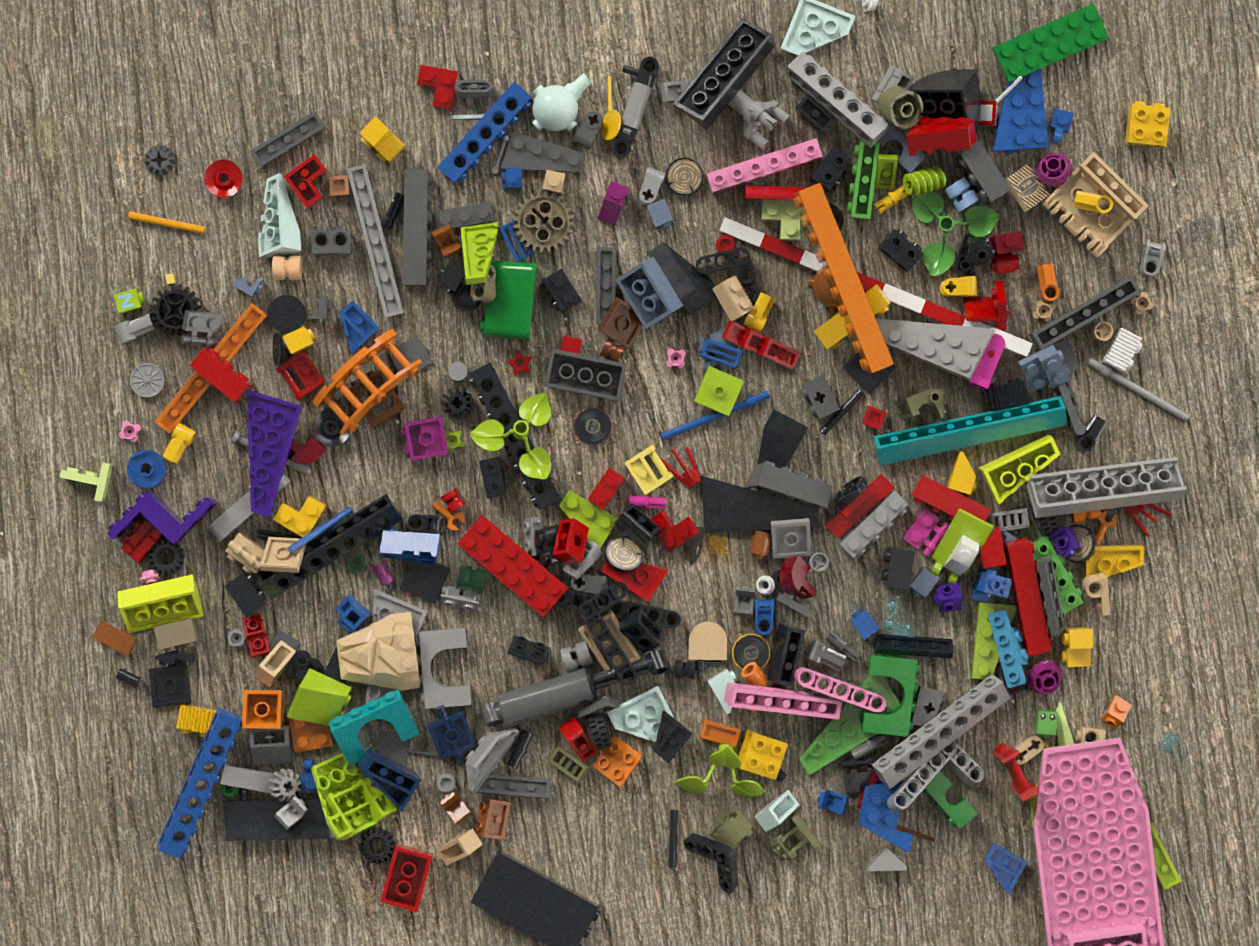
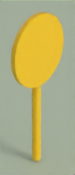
M608 76V112L603 118L601 132L603 138L610 141L617 136L620 130L621 117L618 111L612 110L611 76Z

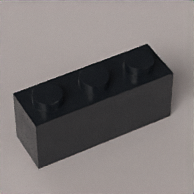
M779 623L767 680L781 685H794V675L798 667L805 630L796 626Z

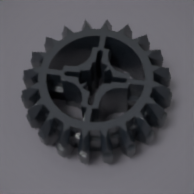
M171 284L170 291L164 286L163 290L165 293L163 294L158 290L157 294L160 298H152L157 303L156 305L150 304V307L156 308L155 311L150 312V315L157 316L152 319V322L159 321L156 327L160 329L164 326L163 333H167L170 329L169 333L171 336L174 335L175 330L177 335L181 336L183 324L171 326L167 322L176 317L184 321V309L188 302L191 305V311L201 309L202 305L195 304L200 301V298L193 299L196 293L192 291L188 294L189 287L182 291L183 286L181 284L178 285L177 290L175 285ZM175 294L185 296L183 300L174 303L168 297ZM163 302H165V304L168 307V312L165 314L164 318L161 314V307ZM171 305L178 307L179 305L180 308L178 309V311L181 315H178L176 313L172 315L174 309Z

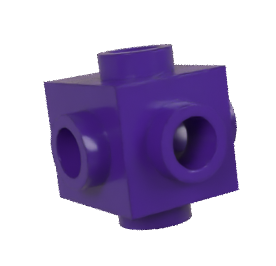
M959 583L936 586V594H933V603L938 606L939 613L962 610V595Z

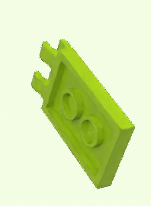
M959 508L932 555V558L936 561L931 568V573L936 576L939 575L943 565L962 535L980 544L979 554L980 549L993 530V525ZM973 562L971 563V565L969 566V568L963 573L964 575H966V574L968 573V571H969V569L971 568ZM951 571L948 582L955 584L959 575Z

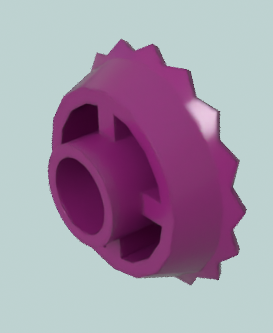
M1051 153L1039 159L1035 173L1037 174V179L1041 180L1042 184H1046L1048 187L1052 185L1057 187L1069 180L1073 167L1071 161L1066 156L1060 153Z
M1049 660L1045 662L1040 661L1039 664H1034V667L1029 670L1027 684L1035 693L1041 695L1052 693L1060 686L1063 679V671L1060 670V666L1056 665L1055 662H1050Z

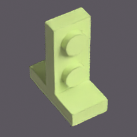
M102 463L99 477H97L98 473L86 471V474L78 473L79 469L67 467V470H61L60 478L97 485L94 500L105 502L113 464Z

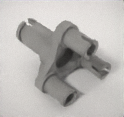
M741 90L738 91L728 104L743 116V137L747 141H752L761 150H764L770 141L761 135L757 128L763 124L771 131L773 129L772 126H776L778 121L785 125L791 118V115L779 107V103L775 100L762 103L759 101L755 102Z

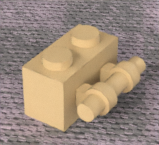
M239 532L225 550L228 553L227 557L235 563L237 561L244 565L242 568L248 573L252 574L254 572L257 574L261 570L260 564L264 549L245 534Z

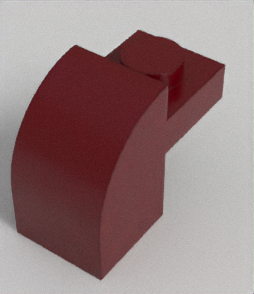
M311 437L303 447L293 438L290 452L294 451L296 454L291 459L299 464H311L320 459L327 452V449L315 437Z
M799 555L785 559L779 574L781 587L786 594L795 592V595L801 599L815 597L817 590L805 580L811 567Z

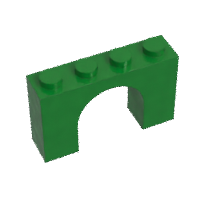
M869 654L867 673L897 679L903 689V699L899 707L889 713L863 711L862 732L905 737L909 736V732L912 733L913 721H910L911 713L915 712V702L912 701L913 694H917L918 686L915 683V675H919L920 664H917L916 659Z

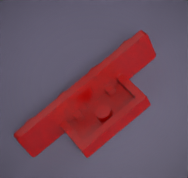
M880 474L857 498L841 507L842 509L826 523V526L839 538L891 492L894 486L883 474Z

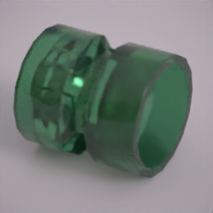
M461 564L456 589L467 591L470 588L474 593L483 594L488 570L480 568L473 570L471 566Z

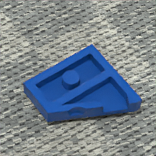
M353 300L339 313L350 350L353 354L380 329Z
M992 843L984 858L1004 890L1010 894L1027 861L995 843Z

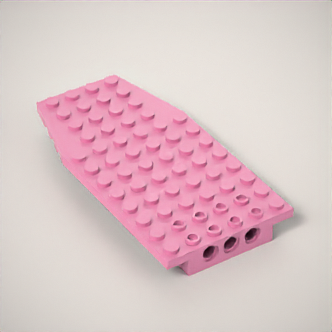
M1114 738L1043 749L1038 783L1040 793L1037 794L1033 831L1047 946H1164L1149 810L1143 799L1121 739Z

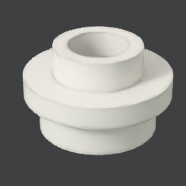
M761 576L756 582V588L761 594L768 595L774 591L775 582L770 576ZM764 582H768V588L764 587Z

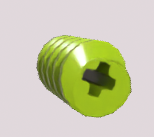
M933 166L918 172L905 174L903 177V187L907 195H923L926 192L937 191L939 188L944 189L946 187V177L940 167Z

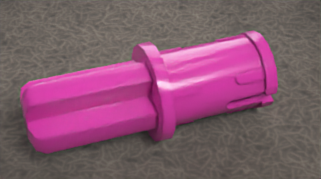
M629 495V505L633 503L637 507L646 508L645 510L647 508L666 509L667 499L648 497V495Z

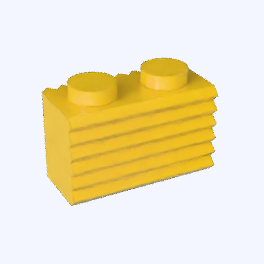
M182 704L180 705L176 728L181 729V733L192 734V731L200 732L199 736L205 737L216 710Z

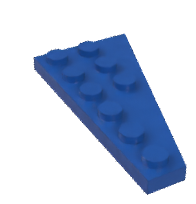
M1041 69L1023 76L1022 80L1003 98L998 128L995 133V142L991 152L1046 149L1049 147ZM1014 81L1007 83V86L1005 87V90H1006Z

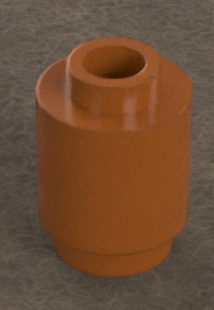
M755 531L749 553L753 554V558L764 560V556H768L771 544L770 533Z

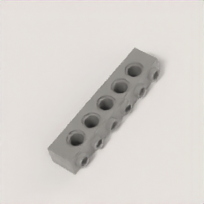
M802 51L787 66L785 75L870 148L886 134L888 124L885 119L874 113L868 104L861 102L854 92L847 90L840 80L833 78L826 68L819 66L812 56L806 55ZM807 72H810V73H812L813 75H812V76H809V75H807L806 73H807ZM834 97H840L842 100H836ZM848 109H854L856 112H850ZM863 121H868L870 124L866 125Z

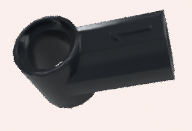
M1093 415L1085 427V433L1076 438V449L1080 452L1091 451L1108 423L1102 418ZM1083 438L1089 441V446L1086 449L1081 445Z

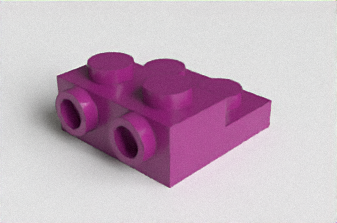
M442 416L404 423V428H401L402 439H407L408 446L404 447L406 458L415 461L449 454Z

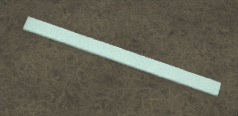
M485 114L453 115V119H481ZM497 115L495 118H504V117L501 116V115Z

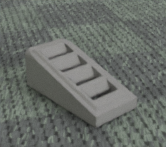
M1027 508L994 512L988 515V523L993 525L991 532L996 528L995 516H998L999 527H1001L1002 531L1030 527ZM1018 513H1021L1022 524H1019ZM1010 514H1013L1015 525H1011ZM1002 515H1005L1007 526L1004 527Z
M587 538L582 563L566 564L563 572L578 579L602 555L599 545Z

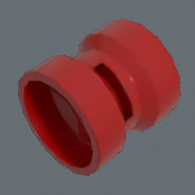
M457 488L440 497L442 502L446 503L450 514L466 504L459 497Z

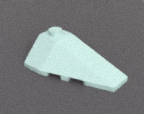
M276 174L266 180L263 201L266 204L264 215H261V221L264 223L262 233H259L258 236L260 258L273 257L274 255L290 256L301 251L300 231L282 174Z

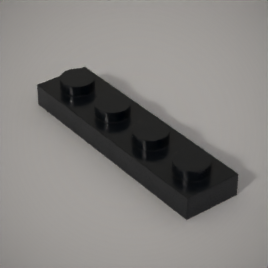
M876 634V653L938 658L953 657V639Z

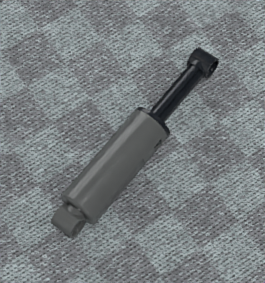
M663 650L652 651L646 655V658L631 663L637 673V677L648 673L659 675L669 670ZM587 666L499 694L497 696L498 702L483 705L481 711L486 727H496L504 722L506 727L510 728L598 700L596 690L619 682L611 669L591 675ZM625 672L623 679L626 681L632 679V676L629 672Z

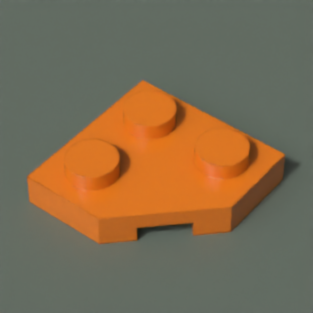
M289 718L295 753L333 746L330 726Z

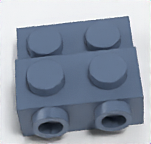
M1054 345L1018 361L1032 392L1051 385L1053 389L1070 380L1068 375L1071 372L1067 364L1063 365L1062 361H1065L1061 350L1056 351Z

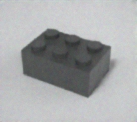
M980 141L973 144L971 149H966L956 156L958 168L961 171H965L968 176L966 179L971 187L975 186L981 203L985 202L988 205L1011 190Z

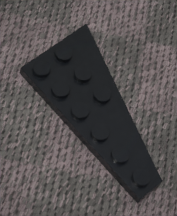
M701 476L704 533L771 530V521L809 518L810 528H819L818 508Z

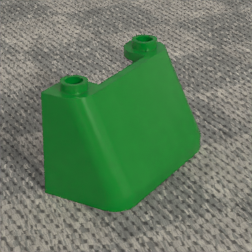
M491 260V265H493L496 271V297L491 303L486 304L485 321H481L480 332L484 333V337L530 342L537 263Z

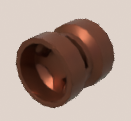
M608 338L600 355L604 358L611 357V361L618 362L625 347L622 345L616 346L614 341Z

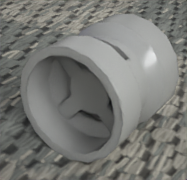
M816 552L810 556L809 565L813 570L821 572L827 569L829 559L825 554Z

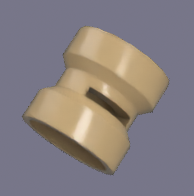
M1108 322L1096 323L1091 329V335L1097 341H1106L1112 337L1113 327Z

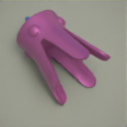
M387 559L382 561L383 568L380 564L372 565V568L369 567L379 579L381 586L388 584L389 588H391L389 583L395 579L390 573Z

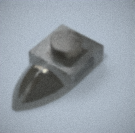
M697 527L699 533L683 544L685 556L691 565L699 558L702 551L704 527Z

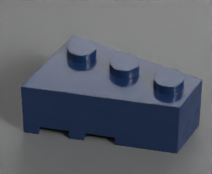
M368 748L358 764L368 779L403 812L421 781L418 774Z

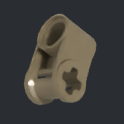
M490 264L486 282L471 284V296L474 300L491 303L495 299L496 271L493 265Z

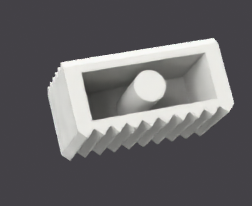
M1119 328L1102 363L1121 373H1124L1126 370L1129 371L1134 362L1131 360L1135 353L1138 354L1142 347V343H1140L1142 338L1123 328Z

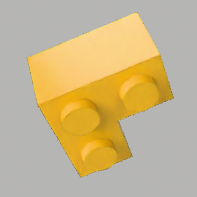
M376 116L360 132L362 136L360 140L369 149L373 147L377 150L376 156L383 162L387 160L391 163L406 148Z
M312 496L307 498L300 511L286 503H282L273 520L304 537L313 531L327 505Z
M1088 627L1065 628L1060 635L1061 644H1064V651L1061 652L1062 663H1065L1066 667L1091 666L1090 648H1093L1092 629Z

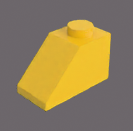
M306 327L299 328L282 337L291 354L294 355L315 344L314 339H316L311 328L307 330Z
M958 451L947 487L971 495V492H975L978 481H975L976 475L964 452Z

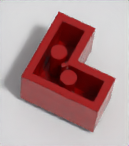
M315 154L283 176L307 209H310L324 199L313 182L328 171Z

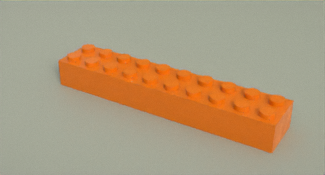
M818 183L795 193V198H793L794 204L802 212L803 216L800 218L803 226L809 229V241L811 245L815 244L817 252H815L816 258L824 266L825 270L822 272L825 280L831 283V295L839 303V306H837L838 312L846 320L847 324L844 326L847 334L853 337L854 342H852L855 353H859L861 357L859 363L862 370L867 373H874L893 365L894 363L821 184Z

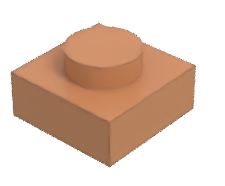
M348 175L329 177L330 196L350 195Z

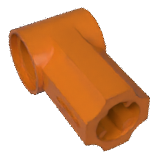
M1053 263L1036 266L1040 298L1046 303H1051L1060 294ZM1046 289L1053 290V298H1048L1046 296Z

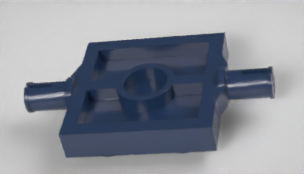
M440 705L436 708L440 718L428 723L427 728L440 760L456 756L459 766H462V762L463 764L466 763L463 753L475 747L476 743L463 710L447 715L444 705Z

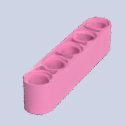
M802 667L795 672L796 682L806 688L873 712H881L886 707L885 699L875 692ZM808 672V680L801 682V674ZM821 679H826L827 683L824 688H819L818 682ZM839 685H843L844 692L838 695L836 688ZM860 691L862 697L860 700L855 701L854 695ZM879 698V705L872 707L873 699Z

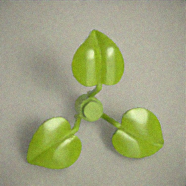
M547 393L536 394L526 399L519 408V416L523 420L517 421L513 429H510L506 434H503V425L496 420H486L470 432V436L476 445L491 452L502 449L504 446L503 438L511 434L517 439H523L528 453L523 454L520 458V470L530 478L541 480L548 478L551 471L549 454L541 447H536L531 451L527 438L530 422L532 425L539 427L545 425L550 420L551 407Z
M729 744L719 745L718 751L709 756L712 766L704 780L697 776H688L674 782L679 788L690 793L705 792L707 790L706 783L715 766L731 768L734 783L731 786V790L736 795L756 797L765 793L763 787L755 781H738L736 779L735 768L741 766V760L734 752V747Z

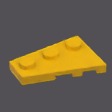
M1096 546L1094 555L1088 561H1085V577L1104 573L1108 578L1116 573H1122L1144 565V546Z

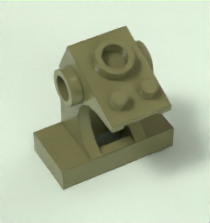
M928 389L896 401L902 420L920 414L919 408L923 404L932 409L936 420L942 419L943 414H946V410H943V406L946 404V396L943 395V390Z
M797 812L790 816L796 825L783 835L781 833L776 835L772 839L773 843L770 845L773 855L781 861L792 860L797 855L796 850L807 842H810L815 849L821 845L820 841ZM794 833L799 842L790 848L785 840Z

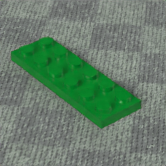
M1091 4L996 45L991 49L1006 82L1009 83L1016 80L1019 76H1026L1109 39V36L1095 5Z

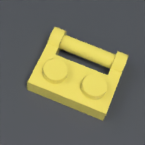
M651 445L625 462V465L645 495L674 477L672 472H669L661 461L654 445ZM646 455L650 456L663 476L662 478L657 479L644 459Z

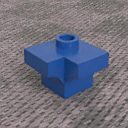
M348 594L336 608L341 615L337 623L351 634L355 632L371 612L352 595Z

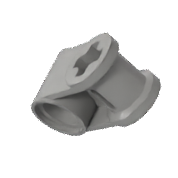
M647 167L639 193L641 204L647 206L654 203L666 173ZM650 192V196L653 198L645 200V196L642 194Z
M1146 239L1139 267L1142 276L1150 278L1159 272L1166 249L1165 243L1157 244ZM1147 263L1152 264L1154 267L1153 273L1146 271Z

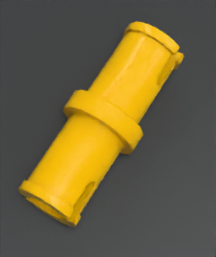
M903 185L893 192H888L886 197L873 204L875 209L882 205L881 208L876 210L878 214H882L891 206L898 205L900 200L908 196L906 192H903Z

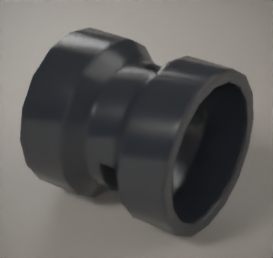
M676 660L675 679H681L682 677L695 679V660L687 662Z

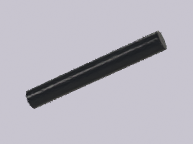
M858 389L820 431L826 436L864 393Z
M674 809L670 810L669 868H676L678 810Z

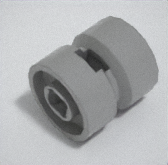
M586 641L575 644L574 648L569 646L560 649L567 672L577 670L580 665L586 667L593 664ZM577 654L578 659L573 660L572 656Z

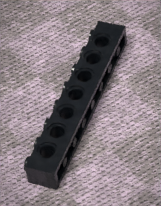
M488 363L470 372L471 377L468 379L473 388H478L480 394L477 396L482 406L487 405L489 411L486 413L490 420L500 422L502 415L507 414L510 416V423L506 426L503 425V434H506L510 429H513L514 424L520 418L492 364ZM486 380L491 381L493 384V388L490 391H484L482 388V384ZM495 397L500 398L502 401L501 406L497 409L491 406V400ZM527 435L529 448L532 451L535 447ZM506 437L504 440L507 445L504 448L508 456H513L516 461L513 463V466L517 473H522L519 467L520 459L517 456V452L519 449H526L524 440L519 439L517 442L512 443ZM522 473L524 477L522 483L526 491L531 490L533 494L531 500L535 508L539 506L541 510L561 499L550 476L545 480L530 478ZM539 482L544 483L546 486V491L542 494L535 491V485Z
M387 494L383 495L307 543L298 573L260 571L257 573L256 576L260 586L271 600L402 520L398 509Z

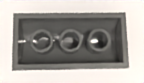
M551 348L544 386L620 401L627 364Z

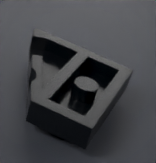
M665 710L661 714L654 752L667 763H670L693 733Z

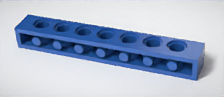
M220 707L217 708L157 843L160 852L181 858L182 853H186L189 846L188 840L196 831L197 825L195 824L204 813L203 806L205 802L210 800L212 794L210 790L213 784L216 785L218 782V772L226 764V754L228 750L233 748L235 742L233 738L236 732L239 733L241 730L242 722L239 714ZM221 729H228L226 734H219ZM214 746L221 747L217 752L211 751ZM207 763L213 764L210 769H205L204 766ZM198 781H205L203 786L196 785ZM191 798L198 799L196 803H189ZM184 815L190 816L186 821L181 820ZM177 832L183 833L179 838L173 837Z

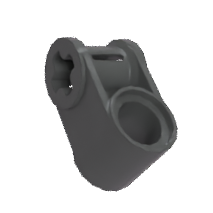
M595 111L588 113L572 141L589 150L602 124L601 115ZM595 115L599 123H594L592 126L590 125L589 117L593 118Z
M582 574L580 577L584 581V585H580V588H577V585L574 584V580L578 579L573 577L570 579V585L574 590L596 595L606 588L608 577Z

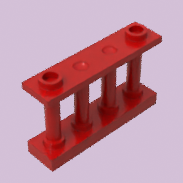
M1005 743L997 745L995 751L991 753L1005 764L1013 780L1012 785L1009 786L1011 792L1021 801L1039 794L1038 787L1025 778L1015 757L1021 755L1020 752L1010 744L1005 745Z

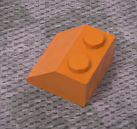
M243 690L242 729H281L285 713V693L282 690Z

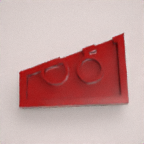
M605 562L600 570L601 573L615 582L625 583L629 591L646 602H649L669 571L664 568L641 563L633 572L621 573L612 569V566Z

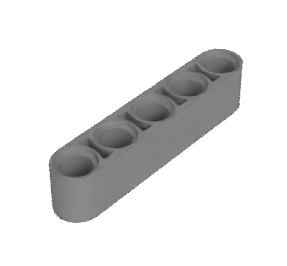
M284 473L278 493L291 482ZM250 491L207 527L219 543L254 514V512H251Z

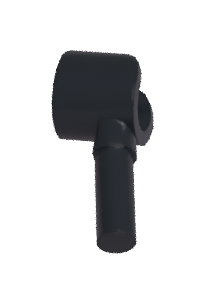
M697 660L695 662V670L705 672L706 666L722 665V660Z

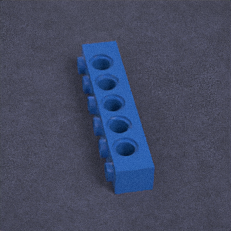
M514 81L437 168L454 184L457 182L461 183L468 176L466 172L470 167L474 169L481 161L479 157L483 153L488 154L493 148L492 143L496 139L500 140L505 135L506 127L509 124L513 126L519 119L517 115L522 110L525 112L532 105L530 102L532 97ZM510 101L517 103V108L513 111L506 108L507 103ZM497 115L503 116V124L496 125L493 121ZM483 130L491 131L492 135L489 139L481 137ZM471 144L479 146L478 151L474 154L468 151V147ZM458 158H463L466 160V164L464 167L458 168L455 166V161Z

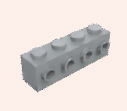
M893 490L838 544L852 558L855 556L860 557L866 551L864 547L869 542L873 544L880 537L878 534L883 529L886 531L893 525L892 520L896 516L900 518L907 511L905 507L908 503Z

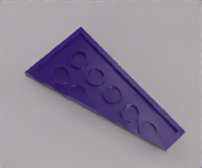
M246 389L251 512L271 517L303 406Z

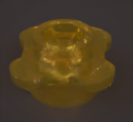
M712 535L708 551L725 555L727 553L726 544L729 541L726 536L717 537Z

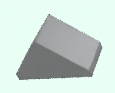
M884 846L867 864L868 872L907 870V866L890 849Z

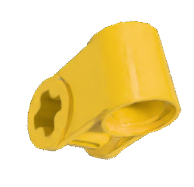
M976 276L949 278L941 283L939 290L945 297L978 296ZM948 284L954 288L950 292L949 289L945 288Z

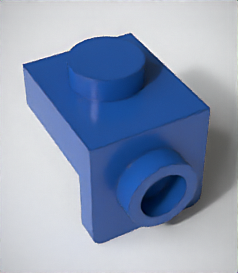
M823 789L817 799L819 803L818 808L845 814L850 796L833 790Z

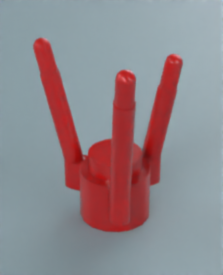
M674 448L671 450L685 471L682 473V476L666 461L661 459L665 467L680 480L682 485L686 484L690 488L701 480L699 477L701 473L696 467L689 448H686V452L692 465L690 469L686 467Z
M1143 504L1166 515H1171V512L1154 504ZM1143 505L1123 507L1126 509L1125 513L1149 537V532L1134 514L1138 515L1141 512L1154 522L1158 520L1142 509Z

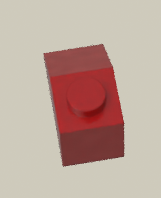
M1001 527L994 529L980 549L981 554H978V561L980 566L983 565V569L1008 565Z
M575 717L559 727L569 745L583 762L599 752Z

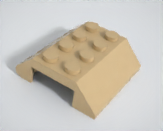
M1095 152L1072 172L1068 181H1065L1063 185H1059L1042 203L1047 210L1052 206L1054 207L1050 211L1052 215L1056 214L1059 210L1064 213L1058 221L1062 224L1067 219L1068 221L1063 226L1074 237L1081 233L1077 239L1079 242L1083 241L1087 236L1091 239L1086 248L1090 250L1094 246L1095 248L1091 253L1096 258L1149 206ZM1077 191L1108 196L1113 201L1112 209L1104 215L1074 208L1073 204ZM1104 200L1099 201V208L1107 210L1108 203Z

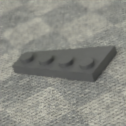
M511 132L501 169L522 168V170L580 173L585 153Z

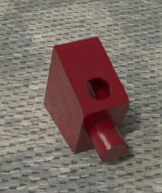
M1022 231L994 235L987 238L991 241L993 248L995 243L994 256L1025 251Z

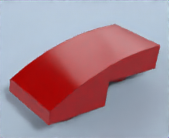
M257 614L242 618L251 657L256 658L269 654L271 650L262 615Z

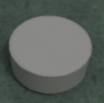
M454 362L450 365L448 373L453 380L461 381L466 378L468 369L464 363Z
M449 773L440 775L437 779L438 789L443 793H449L454 790L456 786L455 777Z

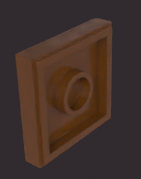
M616 297L597 331L630 350L643 325L631 305Z

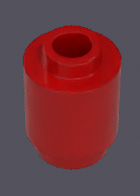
M1017 254L997 255L990 261L991 270L996 275L1013 273L1015 270L1020 269Z

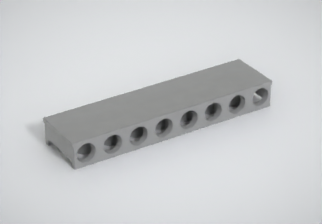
M1177 457L1030 475L1026 485L1035 518L1182 500L1185 498L1184 496L1187 491L1177 464ZM1167 463H1172V464L1169 465V466L1163 467V465H1165V464H1167ZM1153 465V467L1145 469V467ZM1129 468H1135L1134 470L1126 471ZM1117 470L1114 473H1108L1109 471ZM1098 472L1096 475L1089 476L1091 473ZM1073 475H1079L1076 478H1070ZM1061 477L1058 480H1052L1053 478ZM1042 479V481L1034 483L1035 480Z

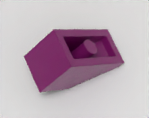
M610 182L598 216L599 220L616 225L629 191L628 187Z

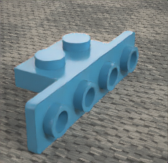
M1006 609L989 613L988 617L1007 687L1012 688L1025 684L1026 679L1022 666L1028 665V653L1022 644V632L1018 627H1011Z

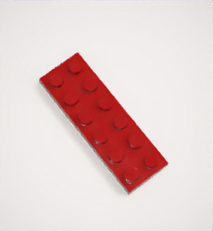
M484 515L477 519L457 543L543 618L548 615L569 589Z

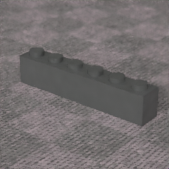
M404 169V286H427V282H431V270H428V262H431V251H428V243H431L432 233L428 232V224H432V212H428V205H432V193H428L429 186H432V174H429L428 169Z
M1131 275L1035 330L1029 336L1038 351L1043 350L1141 293V290Z

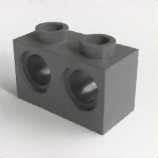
M316 227V231H311L313 255H352V231L347 230V227H335V230H328V227ZM343 235L346 237V243L339 246L336 243V239ZM320 236H326L327 243L324 246L317 244V239Z

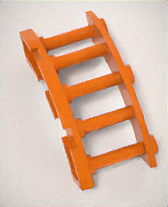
M393 329L377 337L374 340L375 344L370 348L364 347L350 358L331 377L333 379L332 383L328 387L324 385L312 401L316 407L323 404L328 405L343 421L345 425L339 432L341 435L347 432H354L364 415L376 403L381 402L386 397V393L406 378H412L419 372L418 368L422 361L419 359L411 364L394 346L393 340L397 333ZM382 350H389L404 369L394 375L377 356ZM368 360L372 361L389 379L379 389L360 370L361 366ZM351 375H355L372 393L363 404L345 385V381ZM337 390H340L357 409L350 418L333 400Z

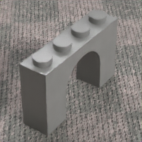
M466 627L420 631L419 635L416 636V646L420 647L421 655H417L418 666H422V674H419L420 685L424 687V693H421V704H425V709L437 708L440 705H444V707L472 705L471 684L446 686L439 683L431 672L432 659L439 651L467 647Z

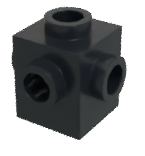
M968 237L963 255L965 260L973 265H989L990 259L994 257L995 248H993L991 241L985 237H978V239Z

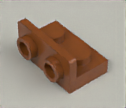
M483 796L479 804V818L475 824L476 834L485 838L504 840L511 802Z

